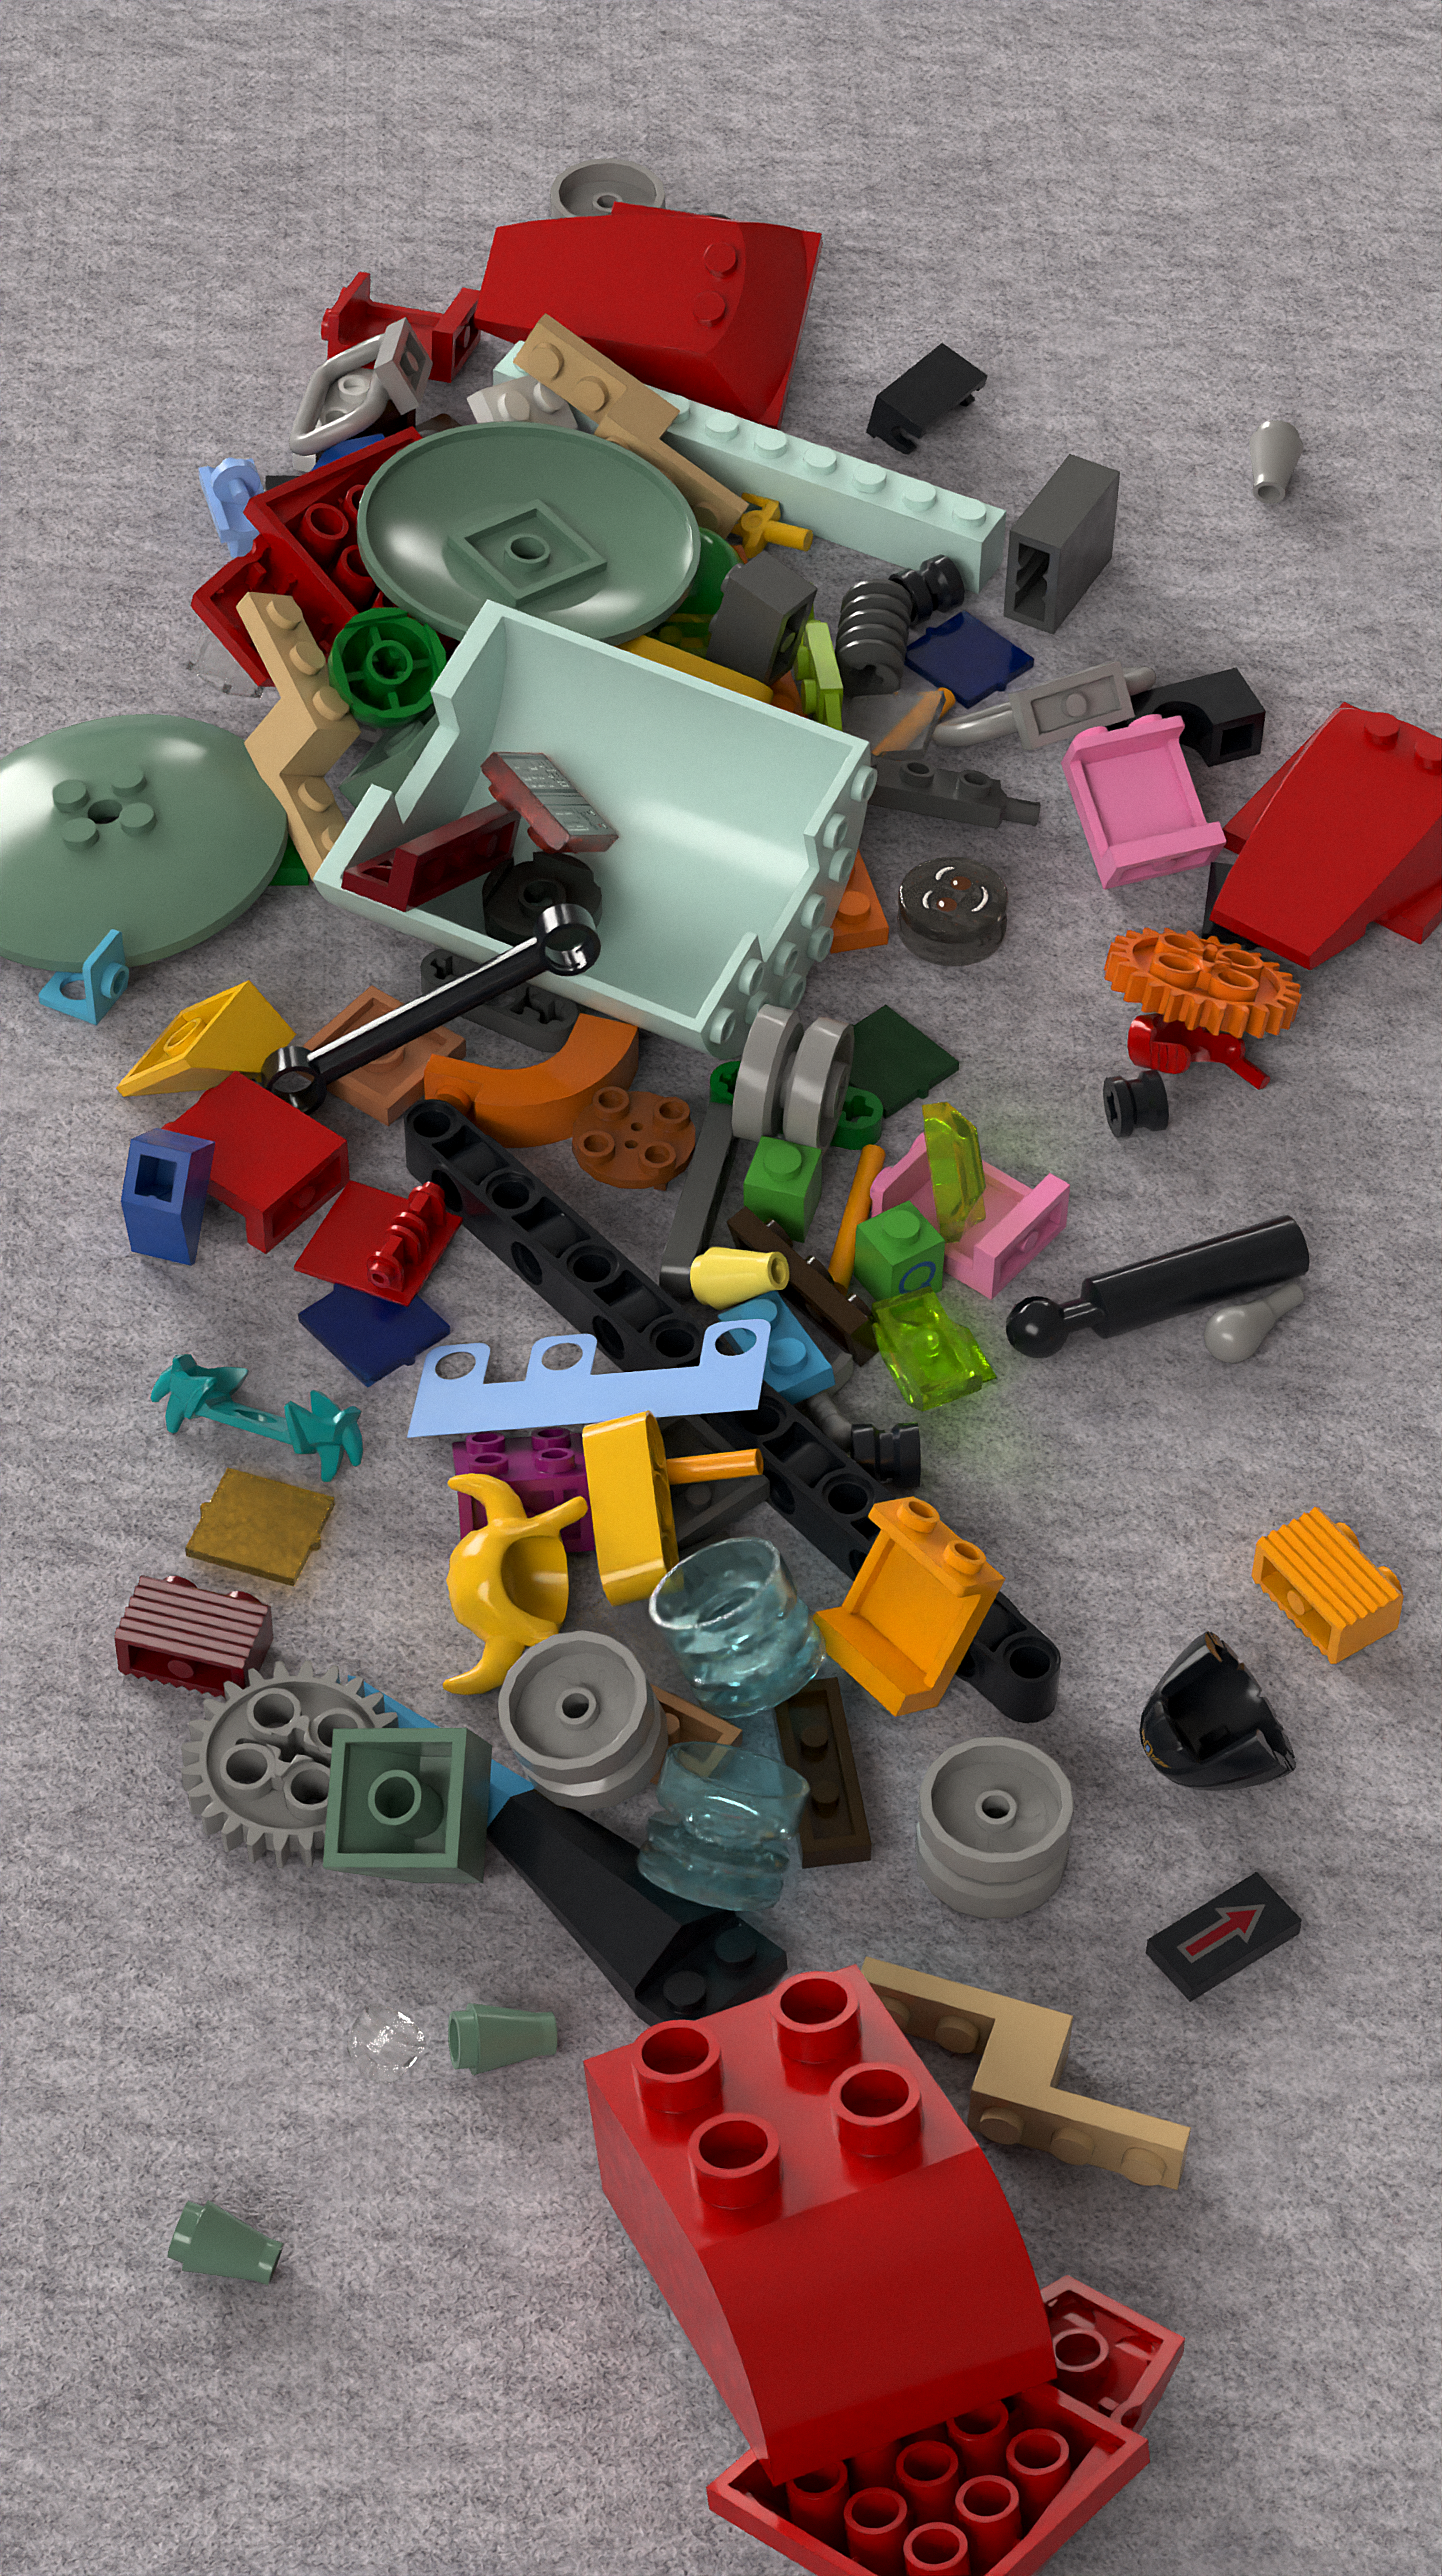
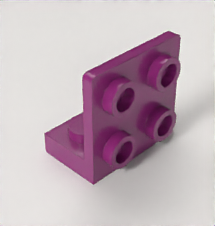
M544 1427L534 1430L529 1437L505 1438L502 1433L487 1431L470 1434L465 1438V1441L452 1443L455 1476L470 1473L486 1474L506 1482L520 1497L528 1519L549 1511L572 1498L583 1497L588 1506L585 1516L562 1528L560 1534L565 1553L595 1551L582 1434H570L568 1429L562 1427ZM457 1491L461 1541L471 1531L480 1530L487 1526L488 1522L485 1507L482 1503L470 1495Z

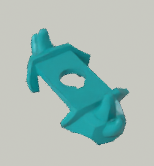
M191 1354L175 1355L172 1365L161 1373L154 1384L150 1397L152 1402H159L171 1392L165 1415L167 1430L170 1433L178 1432L185 1417L188 1419L205 1417L290 1444L297 1454H316L318 1452L321 1458V1480L323 1482L332 1481L338 1472L344 1449L353 1466L356 1467L361 1464L363 1441L357 1422L362 1411L355 1406H350L342 1411L323 1392L311 1390L312 1413L290 1401L284 1406L286 1418L232 1400L231 1396L241 1387L248 1376L249 1370L247 1368L217 1367L207 1369L198 1366Z

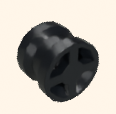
M1157 1070L1142 1071L1137 1079L1126 1080L1122 1076L1107 1077L1103 1086L1105 1113L1110 1130L1116 1138L1130 1136L1134 1129L1146 1127L1153 1132L1166 1130L1169 1120L1168 1100L1163 1080Z

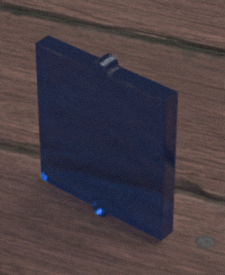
M965 610L936 628L928 627L924 636L907 646L904 661L905 666L935 687H943L950 690L954 694L956 701L966 709H970L996 691H1006L1008 683L1034 667V658Z
M339 1283L334 1284L331 1293L298 1313L299 1322L367 1388L402 1365H413L417 1355L451 1334L450 1325L417 1294L407 1307Z

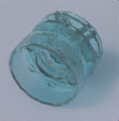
M753 1536L730 1538L704 1547L680 1561L660 1580L650 1597L649 1614L668 1649L676 1659H679V1670L690 1684V1690L694 1698L704 1711L720 1718L747 1717L777 1706L798 1693L817 1674L826 1657V1640L819 1627L812 1620V1613L809 1607L797 1595V1584L780 1551L769 1540Z
M699 1741L673 1744L666 1750L655 1791L658 1803L666 1810L655 1812L647 1821L645 1830L648 1839L640 1846L636 1861L639 1872L662 1889L703 1905L734 1911L755 1912L773 1908L780 1900L784 1886L781 1875L789 1868L791 1861L788 1848L780 1841L790 1840L799 1832L810 1793L807 1780L792 1768L770 1757L743 1748Z

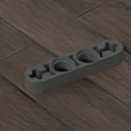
M711 1101L707 1108L662 1257L659 1287L668 1295L692 1299L694 1296L690 1283L691 1266L697 1256L704 1254L708 1250L740 1138L733 1136L732 1130L733 1105Z

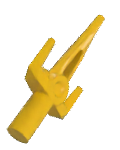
M746 492L742 493L741 499L762 507L761 510L743 513L738 520V524L731 530V533L742 537V547L747 559L753 558L762 552L768 542L806 552L810 549L813 541L812 530L778 522L781 517L779 501Z

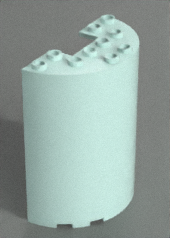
M487 599L430 690L440 725L395 797L393 792L373 784L370 786L313 877L317 890L326 901L334 906L482 964L513 948L511 945L488 937L485 932L482 887L490 872L407 912H402L342 889V879L345 870L501 799L523 806V811L512 854L514 865L524 861H533V852L554 851L568 854L588 865L594 873V882L600 887L602 894V916L596 928L601 950L595 964L587 971L575 976H559L547 970L526 982L712 1057L725 1060L743 1054L750 1029L759 1010L765 1004L794 1010L803 997L806 988V976L814 961L822 962L831 948L834 931L830 927L842 900L855 862L867 802L877 782V770L871 768L870 743ZM497 753L544 754L616 834L570 835ZM544 898L540 903L530 904L534 906H548L552 904V899Z

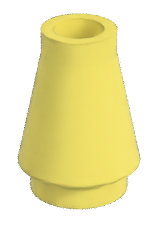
M711 1247L704 1254L694 1259L690 1270L691 1288L696 1299L701 1304L711 1305L717 1310H724L770 1291L783 1290L789 1281V1266L786 1258L780 1252L763 1253Z

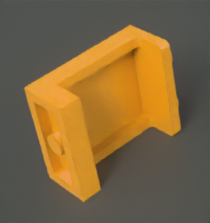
M911 1496L875 1503L868 1517L881 1530L842 1606L816 1611L805 1634L892 1715L897 1717L938 1706L1006 1578L986 1561V1556L980 1548L966 1540H962L939 1519L940 1516L937 1510L927 1502Z

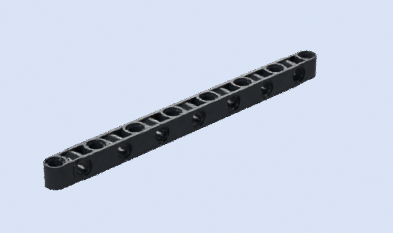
M437 1099L422 1100L413 1104L406 1111L404 1116L406 1167L411 1175L422 1185L426 1182H432L440 1186L445 1193V1198L443 1199L445 1209L453 1215L462 1217V1225L581 1334L593 1335L597 1339L596 1347L623 1372L699 1366L704 1334L707 1329L502 1145L489 1135L484 1134L461 1112L446 1101ZM717 1339L715 1348L719 1353L727 1356H736ZM764 1380L762 1381L758 1410L698 1414L737 1451L760 1449L763 1458L762 1474L770 1480V1497L764 1501L854 1582L881 1530L869 1519L868 1515L875 1503L896 1500V1498ZM999 1591L955 1675L970 1683L1001 1713L1011 1720L1021 1723H1036L1047 1718L1054 1711L1057 1701L1061 1657L1055 1644L1019 1612L1018 1608Z

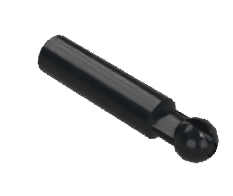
M1283 1215L1085 1278L1082 1282L1081 1296L1077 1299L1057 1304L1042 1296L1026 1297L1014 1305L1007 1317V1338L1015 1350L1028 1357L1048 1358L1061 1350L1070 1333L1088 1327L1101 1339H1108L1305 1275L1309 1269V1251L1306 1240L1297 1222L1291 1216Z

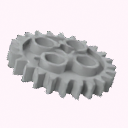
M305 1660L298 1676H289L283 1662L278 1661L274 1668V1678L265 1680L257 1670L251 1668L248 1670L250 1686L244 1690L228 1680L223 1683L225 1704L209 1698L203 1701L205 1720H190L191 1742L183 1743L181 1747L183 1764L185 1766L181 1768L184 1791H188L191 1814H201L204 1833L211 1835L222 1830V1841L225 1851L230 1852L242 1842H246L248 1859L251 1863H255L265 1850L274 1851L277 1868L285 1866L290 1852H300L306 1867H313L315 1849L323 1848L325 1844L332 1748L329 1746L332 1745L333 1728H399L398 1716L396 1712L385 1713L384 1695L381 1692L365 1697L364 1679L361 1676L355 1677L342 1686L340 1684L339 1666L333 1665L322 1678L313 1675L311 1660ZM272 1723L286 1724L283 1727L274 1729L265 1727ZM250 1777L260 1779L250 1784L237 1783L242 1779ZM310 1798L324 1799V1801L312 1805L301 1803Z

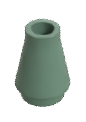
M468 2003L466 2010L452 2011L450 2013L448 2045L454 2069H469L472 2075H478L538 2056L556 2054L558 2035L556 2020L552 2011L531 2012Z
M210 2200L206 2202L205 2206L187 2201L175 2228L167 2258L183 2263L182 2271L251 2280L269 2286L284 2243L267 2237Z

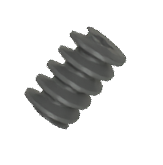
M875 578L865 580L852 586L842 599L834 653L843 685V695L855 702L866 704L884 702L894 697L901 688L899 680L903 676L906 646L913 607L910 593L902 585L886 579Z

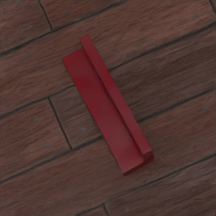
M505 799L494 802L345 870L341 888L402 912L410 911L492 871L501 862L512 858L523 806Z

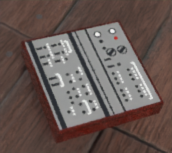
M492 752L480 766L483 774L492 782L488 787L490 794L506 809L519 812L530 825L527 829L529 837L543 851L549 854L606 852L619 838L544 753Z

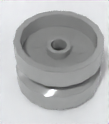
M615 158L587 160L568 167L555 178L550 189L551 219L610 215L614 201L665 209L663 183L650 169L633 161Z
M765 1004L759 1010L752 1024L743 1050L733 1098V1136L759 1143L761 1135L775 1138L783 1127L785 1141L822 1149L823 1156L828 1150L836 1132L849 1085L854 1052V1027L850 1023L819 1016L804 1034L800 1014L793 1010Z
M580 1630L555 1634L527 1649L508 1670L498 1696L499 1725L534 1788L556 1805L581 1811L614 1807L639 1793L660 1769L668 1746L667 1716L634 1653L609 1635Z
M1005 1736L976 1737L949 1747L928 1766L919 1790V1821L916 1827L915 1851L918 1872L934 1896L955 1911L983 1919L1010 1918L1040 1907L1060 1887L1068 1864L1069 1834L1072 1829L1074 1803L1071 1783L1057 1761L1033 1744Z

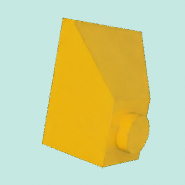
M247 980L181 1010L118 1084L116 1089L123 1097L208 1090L219 1085L234 1071H238L249 1079L254 1078L260 1083L262 1082L261 1068L266 1058L274 1051L286 1047L295 1037L296 1033L251 981Z

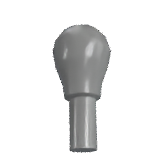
M1289 1281L1262 1300L1254 1299L1246 1304L1229 1306L1215 1312L1206 1322L1204 1330L1205 1347L1215 1359L1225 1363L1237 1364L1249 1359L1257 1351L1264 1337L1273 1329L1275 1321L1304 1301L1302 1289L1296 1283Z

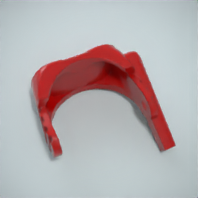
M1159 1013L1137 1016L1131 1023L1127 1047L1129 1058L1136 1066L1163 1073L1180 1074L1186 1072L1191 1062H1216L1225 1064L1258 1090L1265 1088L1271 1080L1270 1076L1244 1057L1246 1051L1244 1040L1236 1038L1230 1033L1219 1032V1035L1216 1036L1212 1035L1206 1027L1202 1026L1189 1030L1185 1026V1022L1175 1020L1167 1023L1163 1021L1164 1015Z

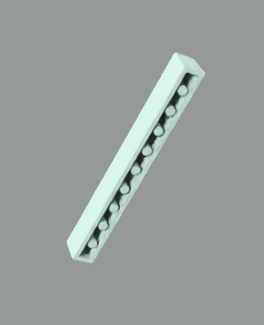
M519 340L493 369V386L530 375L513 363L514 358L525 343L524 341ZM644 384L680 410V413L661 441L740 498L742 493L746 492L779 501L781 517L778 522L812 530L814 536L915 571L920 568L923 561L942 554L955 564L961 575L964 589L979 594L1003 561L1006 510ZM568 403L579 427L577 430L593 435L599 424ZM747 502L749 506L745 511L761 510L762 507Z

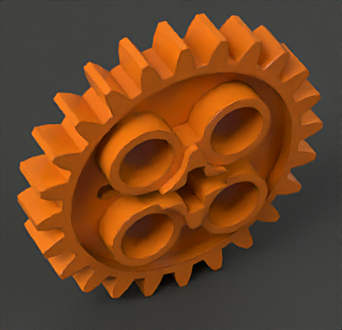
M1148 927L1143 929L1142 934L1128 930L1126 937L1117 935L1115 942H1111L1104 967L1106 971L1104 979L1112 982V991L1125 993L1123 999L1125 1002L1142 1003L1141 1011L1144 1013L1156 1012L1164 1015L1163 1021L1167 1023L1175 1020L1183 1021L1189 1030H1194L1198 1026L1206 1027L1212 1035L1216 1036L1219 1035L1220 1031L1229 1032L1236 1038H1242L1244 1031L1257 1038H1263L1264 1032L1279 1035L1281 1028L1290 1029L1291 1023L1295 1020L1302 996L1299 993L1300 984L1292 982L1293 975L1279 972L1280 964L1263 962L1261 960V953H1249L1240 950L1241 945L1238 943L1226 946L1220 944L1216 936H1210L1205 940L1189 930L1186 932V935L1176 933L1170 928H1164L1161 934Z

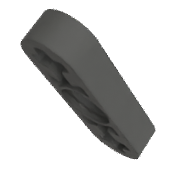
M438 949L424 957L420 966L422 995L480 964L444 949ZM524 982L503 993L515 999L511 1004L495 1007L484 1003L460 1016L538 1051L555 1053L559 1052L566 1044L577 1021L578 1008L575 1002Z

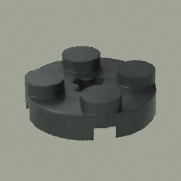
M554 851L533 852V861H524L514 865V857L501 862L489 873L482 887V907L487 936L515 947L533 937L534 924L545 910L565 903L575 904L587 910L594 921L595 928H597L602 916V894L600 887L594 882L593 871L581 860L568 854ZM544 898L552 899V904L548 906H534L530 904L540 903ZM575 928L559 931L550 938L546 947L555 951L574 949L575 945L584 941L587 933Z

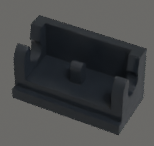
M941 343L876 396L866 433L873 438L879 437L895 450L909 455L916 449V445L911 440L902 436L899 428L902 427L908 434L921 439L927 433V429L955 406L960 404L961 406L968 407L973 403L975 398L971 393L975 390L979 391L985 386L988 375L944 343Z

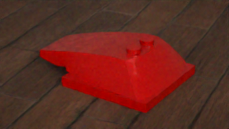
M617 201L613 202L610 215L536 220L499 226L495 230L474 314V325L479 330L516 345L519 340L524 342L527 340L537 322L546 313L641 383L683 396L686 399L731 413L760 425L780 430L822 251V233L799 230L784 225L733 220Z
M413 426L249 499L243 514L260 533L253 540L252 550L244 557L237 556L228 562L194 592L190 606L258 687L276 686L236 609L237 604L247 592L292 596L295 603L300 607L303 618L318 648L324 654L326 663L328 662L336 636L353 616L374 607L399 608L378 588L367 572L359 552L356 528L359 503L371 477L395 453L423 438ZM435 631L446 652L457 647L461 642Z
M1343 702L1338 708L1334 709L1312 736L1222 828L1226 839L1224 848L1239 856L1223 884L1209 917L1210 921L1310 971L1364 936L1366 926L1372 921L1420 945L1442 922V738L1399 720L1389 713L1365 711Z
M1065 2275L1040 2289L1052 2336L1058 2378L775 2487L772 2485L752 2448H750L706 2487L709 2510L817 2576H1038L1062 2545L1150 2463L1148 2439L1139 2435L1160 2401L1184 2353L1185 2338L1073 2277Z

